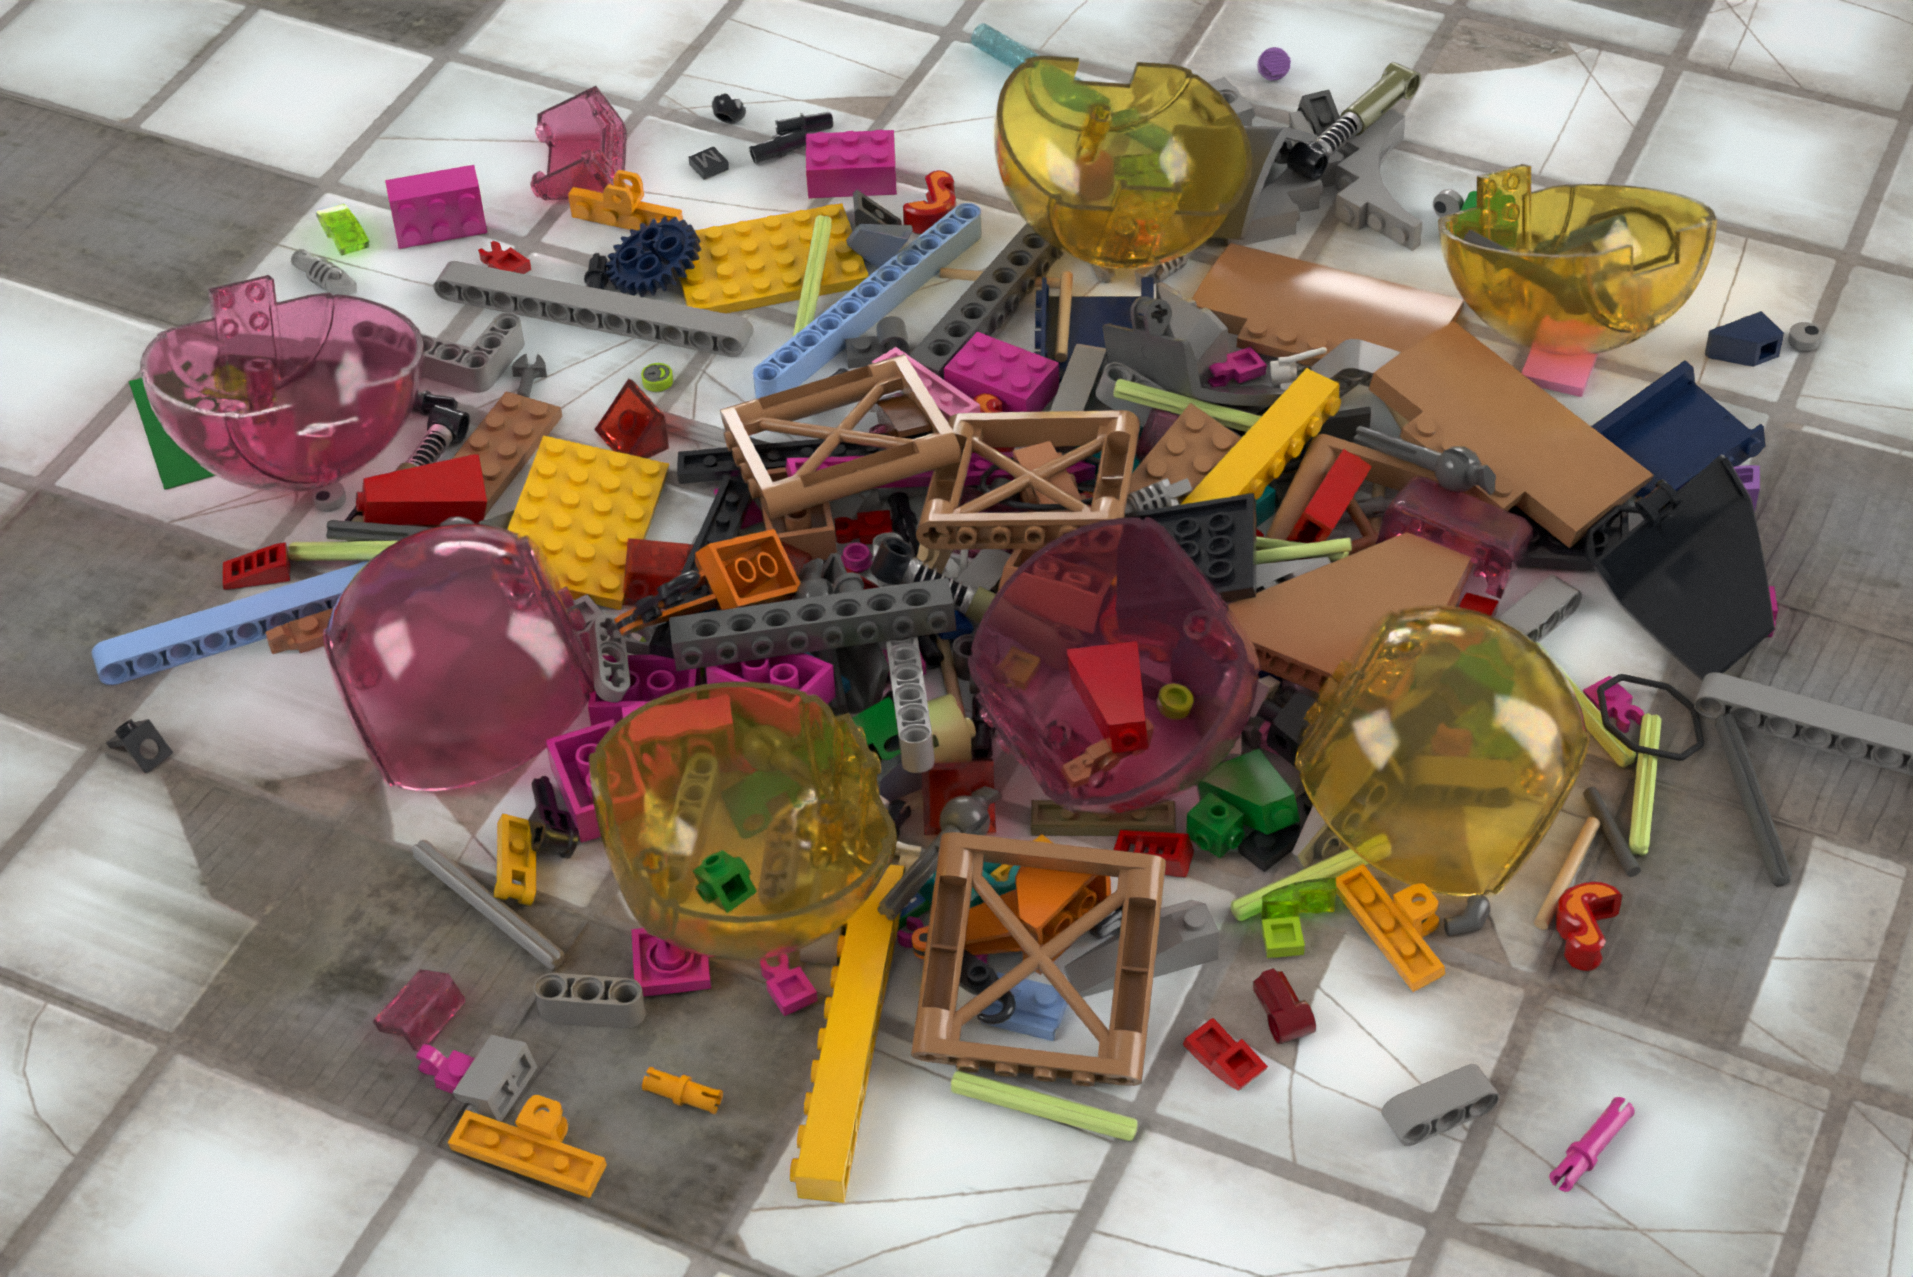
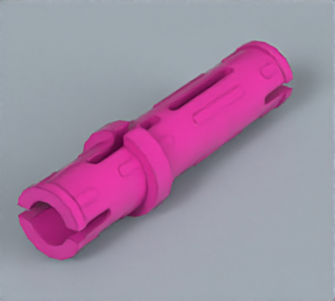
M1615 1097L1579 1142H1573L1566 1150L1567 1156L1549 1175L1550 1181L1554 1186L1558 1184L1563 1176H1566L1559 1190L1569 1192L1585 1171H1591L1597 1164V1156L1625 1123L1633 1117L1635 1110L1630 1102L1619 1112L1620 1106L1626 1100L1625 1098Z

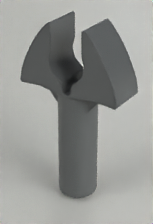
M527 354L522 355L513 363V377H521L518 395L529 398L534 378H547L546 365L539 354H537L535 364L531 365L530 368H527Z

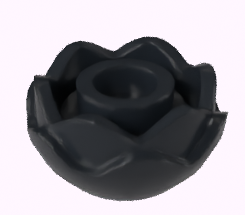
M724 93L720 96H715L712 101V110L715 117L725 123L735 124L745 117L746 107L743 106L740 99H731L728 94Z

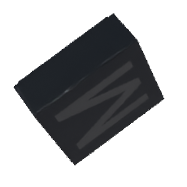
M714 146L688 157L689 165L704 180L729 169L728 160Z

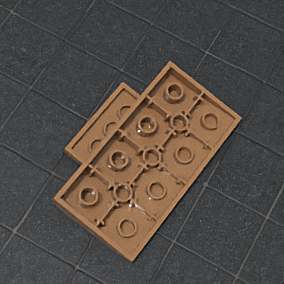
M1230 243L1219 256L1192 297V300L1196 301L1197 308L1202 309L1206 307L1210 309L1228 328V333L1238 335L1236 348L1245 349L1251 347L1256 353L1278 358L1326 347V353L1296 362L1311 367L1343 341L1349 339H1359L1403 352L1452 321L1456 322L1464 306V299Z
M1454 321L1419 340L1373 373L1368 390L1409 421L1402 428L1400 438L1441 453L1452 446H1465L1477 454L1482 466L1488 465L1496 475L1495 491L1491 495L1479 485H1474L1468 491L1500 517L1514 505L1569 548L1586 535L1587 529L1614 506L1625 503L1649 483L1654 476L1650 471Z

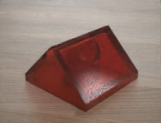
M628 378L594 430L613 451L648 459L669 449L665 415L641 388Z

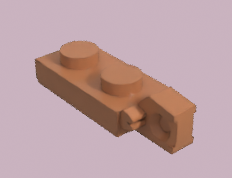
M351 602L290 621L265 633L272 654H276L289 649L299 650V653H303L363 634L365 630L355 603Z
M1146 718L1148 745L1150 746L1154 726ZM1105 739L1086 748L1085 754L1062 765L1061 773L1073 789L1089 783L1091 775L1101 770L1102 772L1110 771L1119 764L1121 759L1131 754L1132 756L1140 755L1146 750L1112 753Z

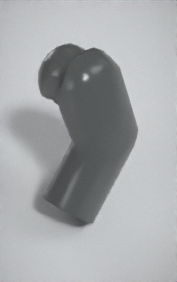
M1479 894L1471 895L1466 901L1468 904L1463 915L1444 918V929L1447 936L1480 930L1491 910L1487 897Z

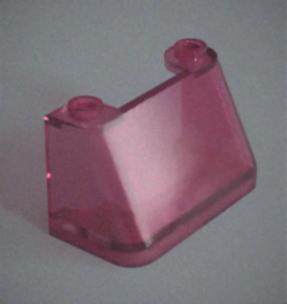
M597 86L537 114L535 132L538 139L549 147L547 175L541 171L532 175L530 186L536 197H541L545 201L569 200L568 193L573 187L603 193L608 184L614 186L613 177L618 170L625 171L627 130L619 114Z
M1418 476L1411 478L1389 504L1384 513L1376 545L1408 532L1471 557L1470 562L1476 564L1473 575L1480 577L1482 574L1488 583L1485 593L1501 599L1529 547L1533 529L1523 517L1462 492H1450L1439 483L1429 478Z

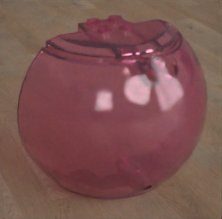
M265 275L208 289L212 318L176 326L158 333L157 337L147 345L142 354L140 371L151 408L168 436L188 457L205 470L228 482L255 490L286 493L318 489L344 480L365 468L390 446L406 424L419 394L424 364V343L418 327L409 318L384 304L355 296L332 295L331 293L311 294L277 302L274 279L270 275Z
M1146 517L1143 521L1140 518H1116L1085 525L1064 534L1034 553L1010 576L992 600L976 632L971 648L973 654L968 657L971 677L981 691L976 695L982 706L979 713L989 727L996 728L999 735L995 739L1000 747L1007 754L1012 752L1023 767L1027 766L1044 794L1060 807L1072 813L1079 811L1081 813L1099 815L1130 813L1166 803L1184 794L1213 772L1229 754L1250 717L1257 694L1258 672L1262 670L1252 641L1229 606L1179 543L1163 526L1149 517ZM1137 641L1145 715L1154 726L1149 749L1140 755L1132 756L1131 754L1121 759L1119 764L1112 770L1102 772L1101 770L1090 776L1089 783L1072 789L1061 773L1062 765L1085 754L1086 748L1104 738L1071 682L1067 649ZM1175 683L1183 685L1190 690L1194 702L1190 713L1185 718L1170 719L1159 712L1156 700L1163 686Z
M482 524L445 525L420 531L388 546L373 557L356 573L335 603L327 622V628L323 630V644L330 674L341 703L361 745L378 774L390 787L397 785L398 788L415 791L452 790L472 786L503 775L526 763L546 749V740L562 735L580 715L590 700V693L594 692L595 688L588 630L582 631L587 626L586 621L579 608L574 610L571 608L575 605V602L568 587H561L555 569L548 557L530 536H521L520 533L508 529Z

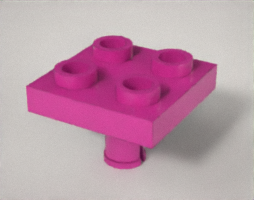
M705 921L682 924L668 922V925H664V922L655 927L631 929L634 980L640 983L643 997L711 989Z

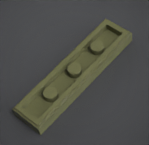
M1031 800V836H1040L1041 834L1044 836H1118L1120 830L1176 833L1175 801Z

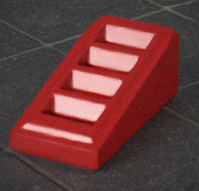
M286 542L277 543L224 561L223 589L228 590L291 581L289 551ZM232 571H239V574L232 576Z
M1120 830L1113 850L1128 852L1130 845L1135 844L1133 853L1155 855L1166 861L1165 875L1187 877L1194 855V848L1189 834ZM1145 847L1149 848L1148 853H1144Z

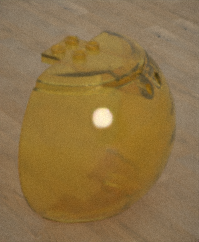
M1035 56L1026 58L1024 63H1021L1012 71L1000 91L995 111L993 142L996 165L1003 187L1016 211L1035 233L1061 252L1093 265L1113 269H1137L1163 264L1177 259L1203 244L1223 225L1240 202L1249 183L1252 171V151L1248 135L1232 106L1208 82L1197 74H1192L1191 69L1174 64L1137 62L1129 84L1074 80L1080 63L1079 58Z
M1520 164L1477 176V207L1439 218L1438 230L1442 255L1453 284L1466 304L1484 323L1507 339L1527 348L1550 354L1579 356L1608 352L1634 343L1655 331L1674 315L1691 297L1706 271L1715 243L1717 218L1714 211L1701 201L1682 194L1646 187L1612 184H1564L1531 192V166ZM1470 229L1513 252L1472 244L1464 241V237Z
M1419 605L1401 608L1396 612L1389 610L1384 613L1361 636L1348 661L1342 658L1332 676L1327 678L1318 692V702L1314 701L1304 717V720L1309 723L1302 734L1304 738L1297 749L1295 768L1301 771L1299 776L1306 793L1330 829L1358 856L1378 870L1409 885L1423 883L1431 892L1452 896H1471L1474 894L1488 895L1489 892H1492L1496 895L1524 867L1561 812L1582 770L1589 749L1590 735L1587 733L1583 712L1572 686L1550 655L1535 641L1502 620L1479 611L1446 605Z
M720 682L685 688L654 699L632 711L605 734L596 746L595 753L589 755L591 790L598 827L609 864L621 893L633 916L648 934L656 936L679 949L700 956L722 960H757L781 956L805 948L828 936L845 924L876 890L887 868H889L894 859L897 834L895 823L879 796L877 774L881 773L879 757L876 752L869 750L864 730L861 726L855 725L849 713L835 717L831 708L815 694L808 696L806 692L790 687L758 682ZM721 850L734 858L739 856L743 859L750 869L751 875L749 877L757 890V893L729 913L724 912L712 902L706 904L695 888L699 883L692 872L702 864L707 856L718 853Z

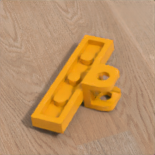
M618 170L613 177L614 186L608 184L603 193L573 187L568 193L571 216L573 218L629 230L634 229L636 231L640 230L641 223L648 226L654 218L657 223H660L661 219L665 216L668 221L673 217H677L679 222L683 220L682 210L641 201L644 197L642 179L637 173ZM624 179L629 180L633 186L627 185Z
M1364 864L1332 880L1333 890L1412 992L1445 975V966L1423 940V937L1435 931L1439 926V917L1435 914L1439 903L1425 884L1411 885L1395 893L1392 900ZM1416 897H1422L1426 900L1412 903V900Z
M533 1095L525 1103L515 1121L517 1127L465 1110L448 1141L449 1147L453 1151L587 1198L591 1197L607 1166L604 1157L562 1143L568 1131V1122L562 1116L563 1109L561 1103L540 1095ZM540 1108H547L549 1110V1112L545 1110H539L538 1112L536 1111Z

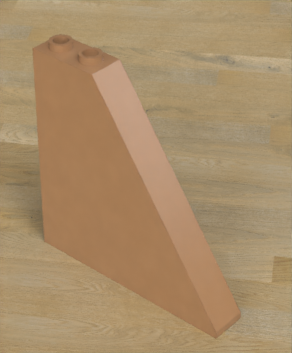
M1406 532L1256 593L1254 598L1238 600L1203 614L1199 619L1195 642L1390 722L1466 579L1471 557Z

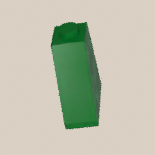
M1260 749L1194 774L1199 801L1209 792L1224 802L1236 806L1244 814L1243 824L1268 835L1300 822L1295 793Z

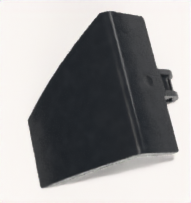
M1722 454L1677 492L1665 480H1659L1655 484L1656 488L1645 498L1639 497L1634 502L1644 520L1593 563L1594 569L1618 605L1664 649L1702 681L1705 675L1717 672L1723 674L1775 630L1765 561L1752 498L1729 459Z

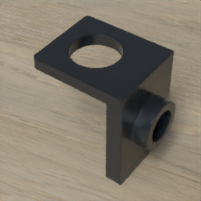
M132 719L126 721L114 731L116 735L106 742L109 748L125 746L144 773L151 771L173 753L149 719L134 722ZM145 739L155 741L158 746V753L153 759H146L140 753V745Z

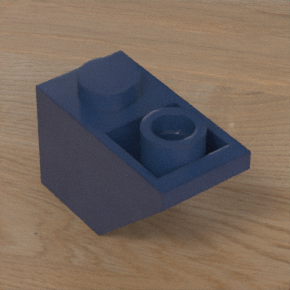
M1760 311L1709 330L1705 355L1710 359L1754 367L1780 356L1784 332Z

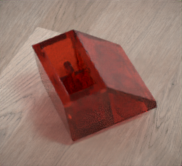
M628 538L623 593L625 594L622 605L635 606V603L640 599L650 595L655 597L659 594L657 591L659 586L680 576L694 544Z

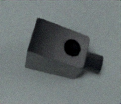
M1295 693L1285 706L1270 698H1266L1259 708L1257 716L1271 724L1266 739L1267 745L1303 775L1310 778L1318 765L1343 736L1350 714L1305 694Z

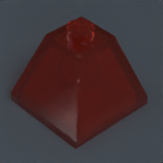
M994 758L935 761L931 769L922 772L924 835H938L942 831L939 824L940 813L951 799L958 796H972V792L984 786L995 789ZM994 802L989 805L987 810L990 816V826L987 833H996Z

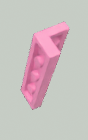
M897 347L872 361V363L905 354L946 420L957 413H981L980 404Z

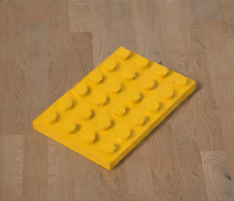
M830 204L813 209L798 210L786 214L770 215L764 218L695 230L701 241L699 245L702 250L697 252L700 258L699 260L692 261L695 266L694 269L685 270L686 278L678 277L686 306L727 314L800 300L815 219L819 215L829 216L832 219V227L818 296L854 289L869 275L862 256L847 245L846 239L853 231L843 204Z
M543 435L492 567L490 581L573 600L588 594L596 605L621 610L668 475L669 463Z

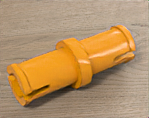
M649 1067L646 1071L650 1077L644 1076L642 1082L643 1091L672 1099L673 1104L678 1106L687 1104L708 1111L711 1114H716L718 1111V1107L715 1104H721L722 1090L693 1082L692 1078L687 1075L678 1077L657 1070L654 1067Z

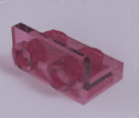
M420 969L378 1014L373 1023L380 1032L404 1036L413 1051L419 1052L423 1044L427 1045L463 1006L466 1000L449 973Z

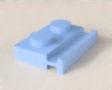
M997 972L996 975L1000 979L1005 974ZM1024 979L1009 990L1014 995L1016 1001L1015 1012L1010 1019L1000 1024H986L1054 1041L1055 1032L1059 1028L1067 1003L1052 985ZM996 1000L981 1013L986 1015L998 1014L1002 1010L1003 1005Z

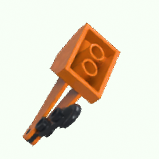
M775 529L707 544L695 553V563L699 572L689 571L662 584L657 588L659 594L655 597L650 595L640 599L635 603L636 608L617 616L614 621L621 636H625L643 628L667 622L670 617L691 615L712 608H716L719 611L786 601L797 592L800 581ZM706 584L710 595L676 606L685 600L683 595ZM664 607H665V608H670V609L661 611V609L664 608Z
M1021 866L1015 876L1016 889L1001 895L1000 898L1042 947L1110 896L1111 879L1110 876ZM985 902L969 909L959 983L961 988L974 995L980 994L999 979L991 966L974 955L1022 951L1023 960L1029 957ZM929 925L915 930L912 934L913 953L920 959H924ZM1071 943L1069 946H1067L1065 949H1063L1060 953H1058L1056 956H1054L1051 960L1054 962V961H1055L1060 955H1062L1073 943ZM1039 968L1035 971L1039 975L1042 974ZM1010 991L997 999L1003 1005L1002 1010L995 1015L979 1013L977 1015L978 1020L986 1024L995 1025L1010 1019L1016 1007L1014 995Z

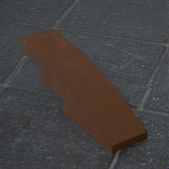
M895 393L882 396L870 409V412H876L879 425H885L888 436L902 438L932 431L930 423L922 411L905 394Z

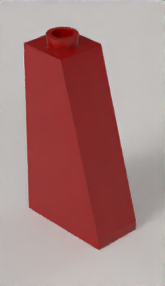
M1343 449L1286 541L1301 543L1326 541L1372 466L1360 457ZM1307 557V558H1300V559L1303 560V559H1312V558Z
M479 454L363 478L362 492H356L357 512H362L363 521L366 523L440 525L450 517H464L477 524L484 521L487 506Z
M1138 642L1067 649L1071 682L1112 753L1149 749Z

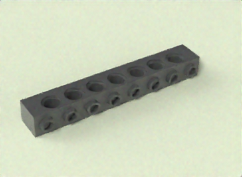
M1031 217L909 356L945 380L944 368L975 333L980 332L991 336L996 329H1000L1007 316L1018 308L1020 301L1033 291L1036 278L1046 276L1053 263L1063 256L1066 248V243L1063 242V228Z
M948 578L669 618L676 671L956 631L954 602Z

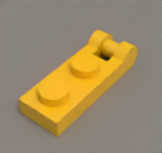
M502 813L497 822V881L494 897L502 900H507L510 897L518 899L519 904L531 906L536 894V851H533L531 848L532 834L529 821ZM512 880L520 881L521 885L512 883Z

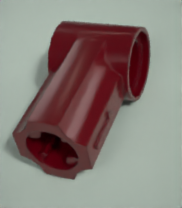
M1272 968L1263 971L1253 981V991L1267 1014L1268 1026L1277 1044L1316 1032V1021L1311 1007L1305 1000L1299 1001L1283 971H1276Z

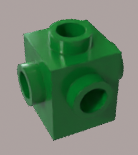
M1209 792L1187 813L1186 833L1189 834L1190 840L1195 842L1200 849L1209 851L1218 858H1221L1230 849L1237 848L1242 842L1245 834L1243 831L1244 814L1236 806L1224 802Z
M723 850L707 856L702 864L692 871L699 883L695 886L696 891L706 904L712 902L726 913H729L757 893L749 877L751 872L747 864L741 857L737 856L734 858Z

